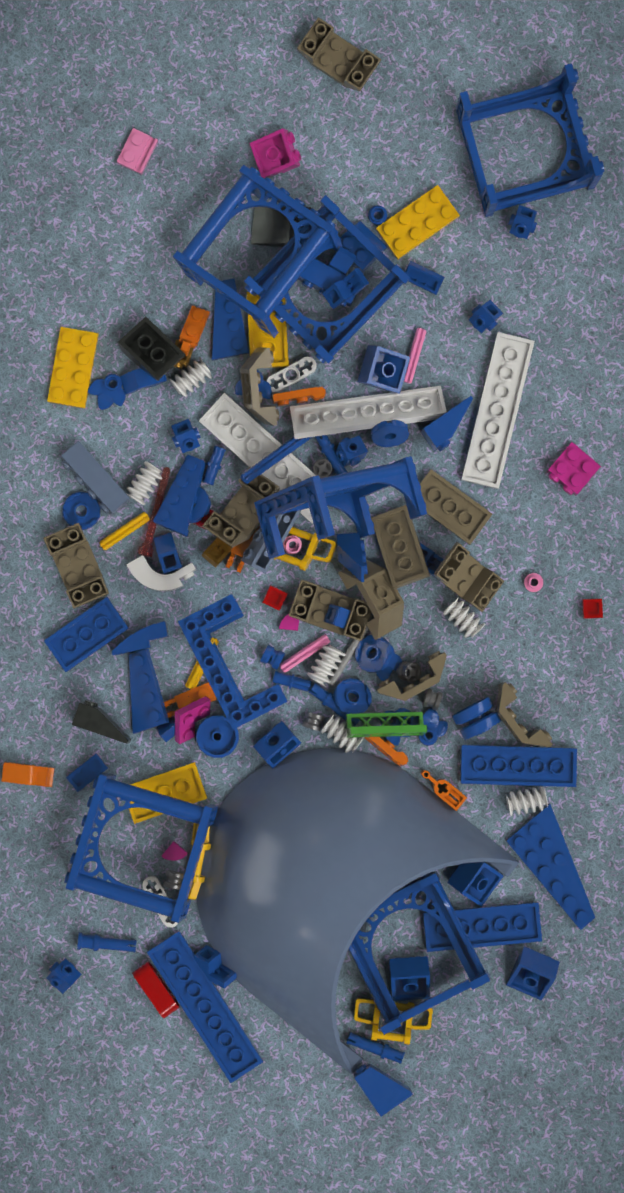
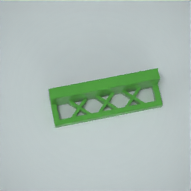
M423 712L346 714L347 738L423 736L427 733V725L423 724ZM391 717H396L401 724L391 726L387 722ZM410 717H418V725H409L406 721ZM358 718L364 725L352 727L351 719ZM372 718H378L383 724L381 726H371L368 722Z

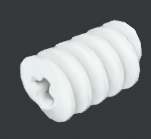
M200 357L201 363L193 361L194 368L190 365L187 366L188 373L181 370L182 377L176 374V381L169 379L176 391L187 397L186 390L194 392L193 385L197 388L200 387L198 381L206 383L205 376L212 379L210 370Z
M147 461L144 462L147 469H139L143 475L136 474L135 477L138 481H131L134 488L127 487L130 493L127 495L142 505L146 504L143 498H150L147 491L154 492L151 485L158 486L155 479H163L159 474L162 471Z
M457 598L445 609L443 615L451 614L448 620H456L454 627L461 625L459 632L466 630L464 637L471 636L472 638L486 624L478 625L480 618L473 619L475 612L468 614L470 607L462 608L464 601L457 602Z
M331 645L322 647L326 652H319L318 655L322 660L315 659L318 666H311L314 673H307L311 679L325 686L324 682H331L327 677L328 675H335L331 670L338 669L335 662H342L339 655H346Z
M333 714L322 728L321 733L323 734L328 731L327 738L329 739L334 736L333 743L340 741L339 748L347 746L345 753L351 750L354 752L365 737L347 738L346 721L339 723L341 717L338 716L333 719Z
M543 786L540 787L539 792L536 788H533L532 793L525 789L524 795L521 790L517 791L516 796L513 791H510L509 797L506 795L510 816H513L514 810L520 815L521 809L528 814L529 808L532 809L533 813L536 812L537 806L541 811H543L544 805L548 808L546 791Z

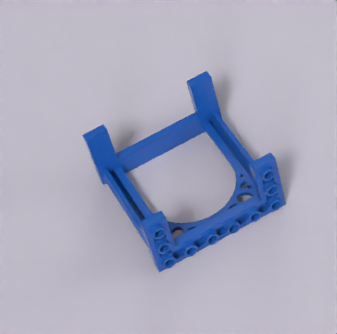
M572 63L564 65L561 74L556 78L524 91L471 104L467 91L459 94L456 113L485 217L493 216L494 212L573 190L587 187V190L594 189L604 172L603 162L599 161L598 156L593 157L592 153L588 152V138L582 131L584 127L581 116L578 117L577 113L579 109L576 98L573 99L572 92L577 80H579L577 69H573ZM546 100H549L547 107H543L541 103H546ZM555 101H561L562 109L559 112H553L552 104ZM521 109H535L550 115L560 125L566 139V154L560 168L545 180L495 193L494 185H487L470 123ZM564 112H566V114H565V119L567 118L566 121H563V120L561 119V115H562ZM567 133H572V137H568ZM572 149L576 150L574 153H575V155H577V156H572V155H571V150H572ZM570 160L576 161L580 169L577 171L571 170L567 166V162ZM565 170L567 174L561 176V172Z
M243 165L239 170L242 175L184 251L180 253L177 250L173 258L188 278L200 286L205 282L250 314L260 329L275 338L279 332L270 319V314L307 266L319 254L328 249H333L337 252L340 246L344 247L341 242L342 239L338 236L339 232L335 229L336 225L332 221L322 219L316 210L306 208L300 199L295 198L294 200L289 196L290 193L282 187L278 189L274 186L275 183L268 177L262 178L255 168H248ZM251 194L257 196L259 201H253ZM246 196L248 202L246 204H242V202L245 200L244 197ZM268 207L282 213L289 220L294 230L295 246L287 264L254 305L196 263L233 216L248 208ZM297 217L301 221L297 223L294 221V218ZM303 225L312 226V230L309 233L302 234L298 232L299 228ZM301 239H308L307 241L304 240L303 245L300 244Z
M325 195L320 200L322 207L317 211L320 217L333 221L335 218L390 272L349 315L337 321L319 322L307 318L294 306L289 292L284 296L287 303L282 305L283 302L280 301L274 309L277 312L274 316L282 323L286 321L290 325L288 329L295 336L299 334L304 339L302 343L309 350L314 348L317 352L315 356L323 364L325 362L329 364L334 359L333 356L402 284L405 285L410 280V277L397 264L394 265L340 212V208ZM304 225L298 232L302 234L309 233L312 230V226ZM295 235L254 278L248 276L244 280L247 284L245 288L253 296L259 295L261 297L274 281V278L287 264L294 250ZM301 239L300 244L303 245L304 240L307 241L308 239ZM294 312L299 314L297 318L293 317ZM309 323L314 326L312 335L310 334V328H306V325ZM320 326L325 327L327 331V336L322 341L316 335L317 329ZM336 326L337 330L333 331L335 333L331 336L330 327Z
M412 456L405 457L391 464L320 478L319 475L313 476L254 502L269 559L285 554L275 518L276 515L309 508L317 538L321 540L335 535L327 506L334 507L344 512L354 522L357 533H360V538L375 534L374 523L371 520L369 505L365 496L390 486L396 488L404 495L410 519L426 515V503L423 500L421 485L417 478Z
M231 594L178 621L232 729H235L286 703L287 699L280 685L277 684L244 701L215 642L212 645L210 633L244 617L236 599Z
M99 774V777H95L93 783L94 794L89 797L87 807H89L88 814L84 815L81 826L84 827L82 834H79L76 840V845H78L77 851L72 854L70 860L72 868L66 874L64 883H67L65 889L72 891L80 889L171 917V921L179 923L187 916L191 899H188L208 828L214 824L219 806L209 804L202 807L116 781V775ZM117 797L121 798L120 801H126L123 806H119ZM106 798H110L114 802L115 808L112 812L104 807V800ZM139 807L199 824L177 900L123 884L106 871L99 854V839L104 826L115 814L128 808ZM100 809L103 813H105V818L103 820L99 819V817H101ZM94 831L98 833L97 837L93 836ZM93 849V857L86 858V856L90 854V851L88 850ZM89 861L97 863V868L93 872H88L89 868L85 867V864ZM99 872L103 873V879L99 876H97V878H94L93 876L97 875Z
M437 871L421 876V880L417 882L415 880L405 885V888L397 890L380 904L369 916L374 917V914H376L378 919L372 921L368 918L365 921L371 925V930L369 932L359 930L348 949L384 1020L380 1027L384 1035L402 1026L404 1021L469 988L473 990L490 981V974L487 969L484 970L439 881L440 876ZM420 891L426 894V901L422 905H418L415 901L416 895ZM413 893L411 896L412 902L405 904L404 899L406 898L407 900L410 894ZM430 899L433 901L431 904L435 907L434 909H428L427 907ZM389 905L393 906L392 911L388 910ZM401 909H418L435 917L443 926L469 978L400 1013L374 962L372 939L377 926L389 914ZM359 935L368 937V942L364 944L363 938L360 939Z

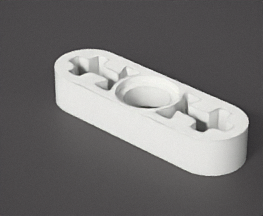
M304 357L267 379L270 385L273 379L275 382L281 380L279 377L281 374L287 383L283 385L282 381L278 384L277 389L271 387L272 393H278L313 374L316 370V361L311 357ZM305 361H307L308 363L312 362L313 365L311 366V370H302V373L304 375L300 376V372L296 368V366L299 365V368H302L305 366ZM294 370L297 377L294 380H288L286 378L287 371Z
M148 876L145 878L142 884L145 891L154 893L152 888L148 889L146 886L148 885V880H151V882L155 881L157 883L155 885L156 891L159 889L162 891L157 894L169 898L157 877ZM158 914L165 926L175 927L178 924L177 922H167L168 916Z

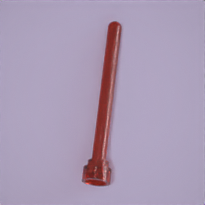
M168 467L163 469L161 475L163 479L159 483L145 541L139 546L137 552L139 555L151 558L153 556L154 550L151 544L157 525L153 520L163 502L170 475V468Z

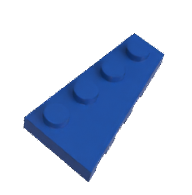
M187 454L153 520L155 524L188 537L189 522L192 521V510L194 503L196 504L197 491L201 485L206 465L203 460Z

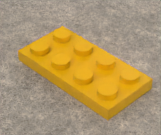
M437 185L378 226L376 231L396 259L399 260L456 220L460 215Z
M246 292L247 300L254 305L261 298L259 295L253 296L250 292ZM285 298L281 300L283 302L282 305H285ZM275 310L269 316L279 332L275 338L260 329L253 317L248 314L250 356L258 347L270 348V351L273 352L274 361L271 363L272 367L269 368L288 367L286 321L282 323L274 316L277 313Z
M60 327L47 402L86 408L98 333Z
M195 762L130 784L192 804L207 799ZM129 808L134 824L163 814L146 808Z

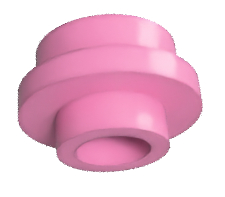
M295 535L286 537L283 542L284 550L288 554H297L302 548L300 538ZM292 541L295 542L293 548L289 547V543Z
M531 573L525 577L524 586L530 592H537L543 587V579L539 574ZM532 579L537 580L536 586L531 585Z

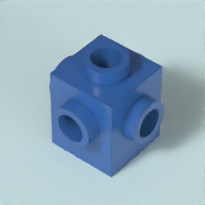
M519 205L516 215L512 214L508 225L511 226L509 233L518 238L527 239L529 233H534L537 222H534L537 211Z
M490 299L481 306L479 304L472 310L473 315L468 320L480 333L487 329L490 332L498 324L496 320L503 313Z
M189 419L171 426L175 434L172 437L176 448H181L182 453L200 447L198 439L201 438L197 427H192Z
M360 435L351 439L349 437L342 439L336 449V457L342 462L344 467L347 465H357L368 453Z
M65 958L60 964L57 961L49 969L51 973L46 978L53 987L63 994L82 974Z

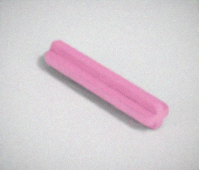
M416 329L409 354L410 360L403 381L405 383L411 384L426 335L425 329Z
M322 635L279 665L281 670L286 673L322 649L323 646L328 645L330 640L327 635Z

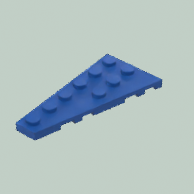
M549 803L548 808L547 806L543 808V811H540L511 835L506 842L577 927L582 930L595 919V915Z

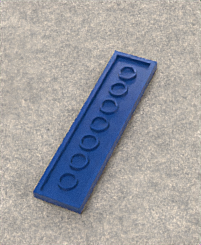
M180 930L147 951L152 962L230 1083L263 1063V1059L222 995L195 961V953Z

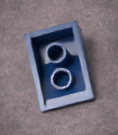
M472 396L423 428L421 434L434 452L436 450L441 452L449 446L452 436L473 400Z

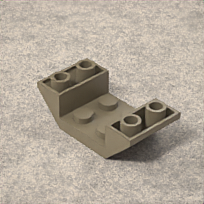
M319 17L297 47V50L311 65L344 87L356 91H361L381 62L379 57L367 49L362 52L335 34L334 27Z
M258 347L240 368L244 407L262 423L276 426L277 421H279V411L276 409V406L260 405L262 403V393L259 392L258 384H260L261 378L260 373L257 372V369L272 367L271 363L274 361V356L270 348Z
M262 474L248 484H245L240 478L238 482L242 487L220 515L214 511L203 524L206 530L232 548L248 540L260 526L254 502L279 491L280 487Z
M79 523L43 538L67 589L66 593L73 609L109 594L102 572Z
M456 542L434 575L456 595L483 612L504 580L493 571L481 565L469 555L470 552Z
M366 560L368 574H364V582L359 581L347 568L338 572L347 589L355 585L358 586L375 617L367 622L366 625L374 639L377 640L402 626L404 601L398 590L393 588L387 570Z
M301 579L289 616L328 631L362 641L371 610L368 604L362 600L336 593ZM330 604L351 611L345 628L324 622Z
M437 651L428 656L429 661L426 663L433 676L430 674L425 675L419 679V684L414 686L411 683L402 688V693L394 680L390 682L387 679L378 684L377 693L406 701L439 683L447 657L446 653Z
M502 682L499 684L495 712L498 713L516 740L520 743L551 747L553 745L550 742L552 737L546 730L535 729L526 736L528 733L526 728L520 723L517 724L514 720L516 715L510 708H505L517 699L515 695L517 690L511 683Z

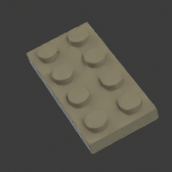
M430 469L420 483L423 500L426 503L427 515L468 545H471L492 516V513Z
M404 505L372 517L371 520L374 523V530L393 588L397 589L430 577L407 506Z

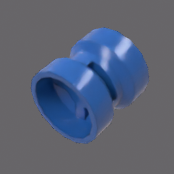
M268 645L260 662L268 663L277 670L285 653L276 651L274 647Z

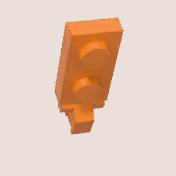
M193 305L179 337V343L182 344L180 350L185 353L186 357L191 347L195 348L198 346L210 315V311Z

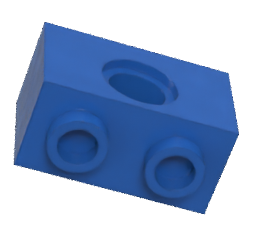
M281 721L264 737L260 738L253 747L274 768L296 749L301 742Z

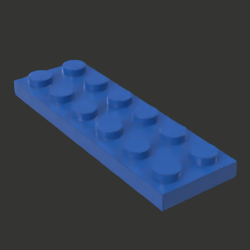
M461 745L460 784L576 787L577 748Z
M538 902L455 909L473 948L542 941ZM423 912L426 951L455 950L440 922L429 913Z

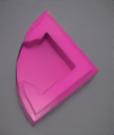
M288 614L281 621L279 629L298 631L299 620L290 617Z
M173 841L161 857L176 861L187 856L188 852Z

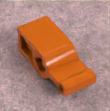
M4 762L1 782L53 787L55 768Z
M427 770L421 772L423 778H427L433 783L434 793L455 811L467 799L464 794L444 779L435 780ZM445 783V789L447 790L439 793L438 784L443 785ZM449 793H450L452 796H454V797L458 800V802H457L456 800H454V799L449 795Z

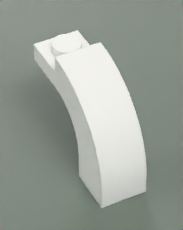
M144 555L127 564L132 575L141 584L157 591H173L183 587L180 579L184 578V580L193 577L195 575L193 572L196 571L193 563H190L172 574H159L150 567Z

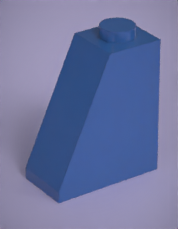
M363 1064L355 1070V1080L381 1117L413 1095L412 1090L408 1086L371 1064L367 1066Z

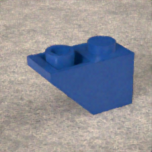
M172 533L153 538L163 573L166 575L183 568Z

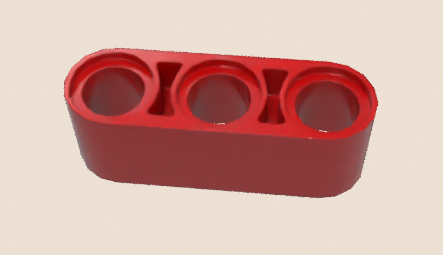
M149 961L132 972L134 978L162 1018L165 1019L180 1008L179 1003Z

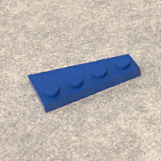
M235 278L221 281L237 292ZM215 290L212 361L249 354L241 308Z
M149 649L129 654L133 734L169 723Z

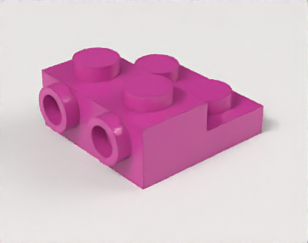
M282 128L250 143L262 178H269L281 172L285 173L300 166L301 155L297 149H294L295 137L291 131L289 132Z
M571 442L547 472L549 473L548 477L555 483L559 481L564 486L563 490L566 493L576 496L601 466Z

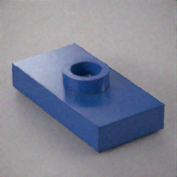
M412 261L409 262L405 271L410 277L408 282L437 295L445 278Z
M96 753L66 778L75 790L79 792L92 782L95 777L106 771L108 767Z

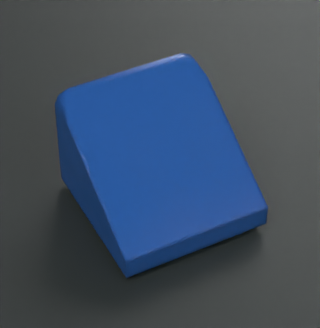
M330 604L324 622L345 628L351 611Z
M172 717L169 718V723L156 728L165 742L175 736V721Z

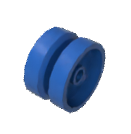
M489 697L481 699L452 715L456 725L469 723L460 730L464 740L475 735L478 736L502 721L497 712L484 714L493 707Z
M220 715L209 716L198 725L195 732V741L198 748L205 755L213 758H223L231 754L236 748L239 741V733L237 728L232 729L226 717ZM215 733L221 735V738H219V740L214 739Z

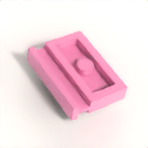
M133 128L117 159V163L142 175L158 143V139H154L150 135Z

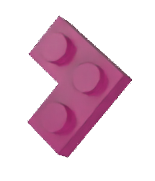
M205 696L175 711V741L179 745L195 737V722L210 715V699Z

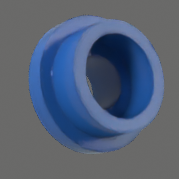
M373 206L369 210L368 218L371 223L380 225L386 221L387 211L382 206ZM377 212L381 214L379 219L374 217V214Z

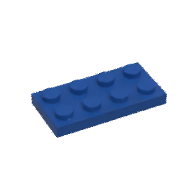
M106 597L45 639L44 642L64 671L68 672L124 633L129 627L109 598Z

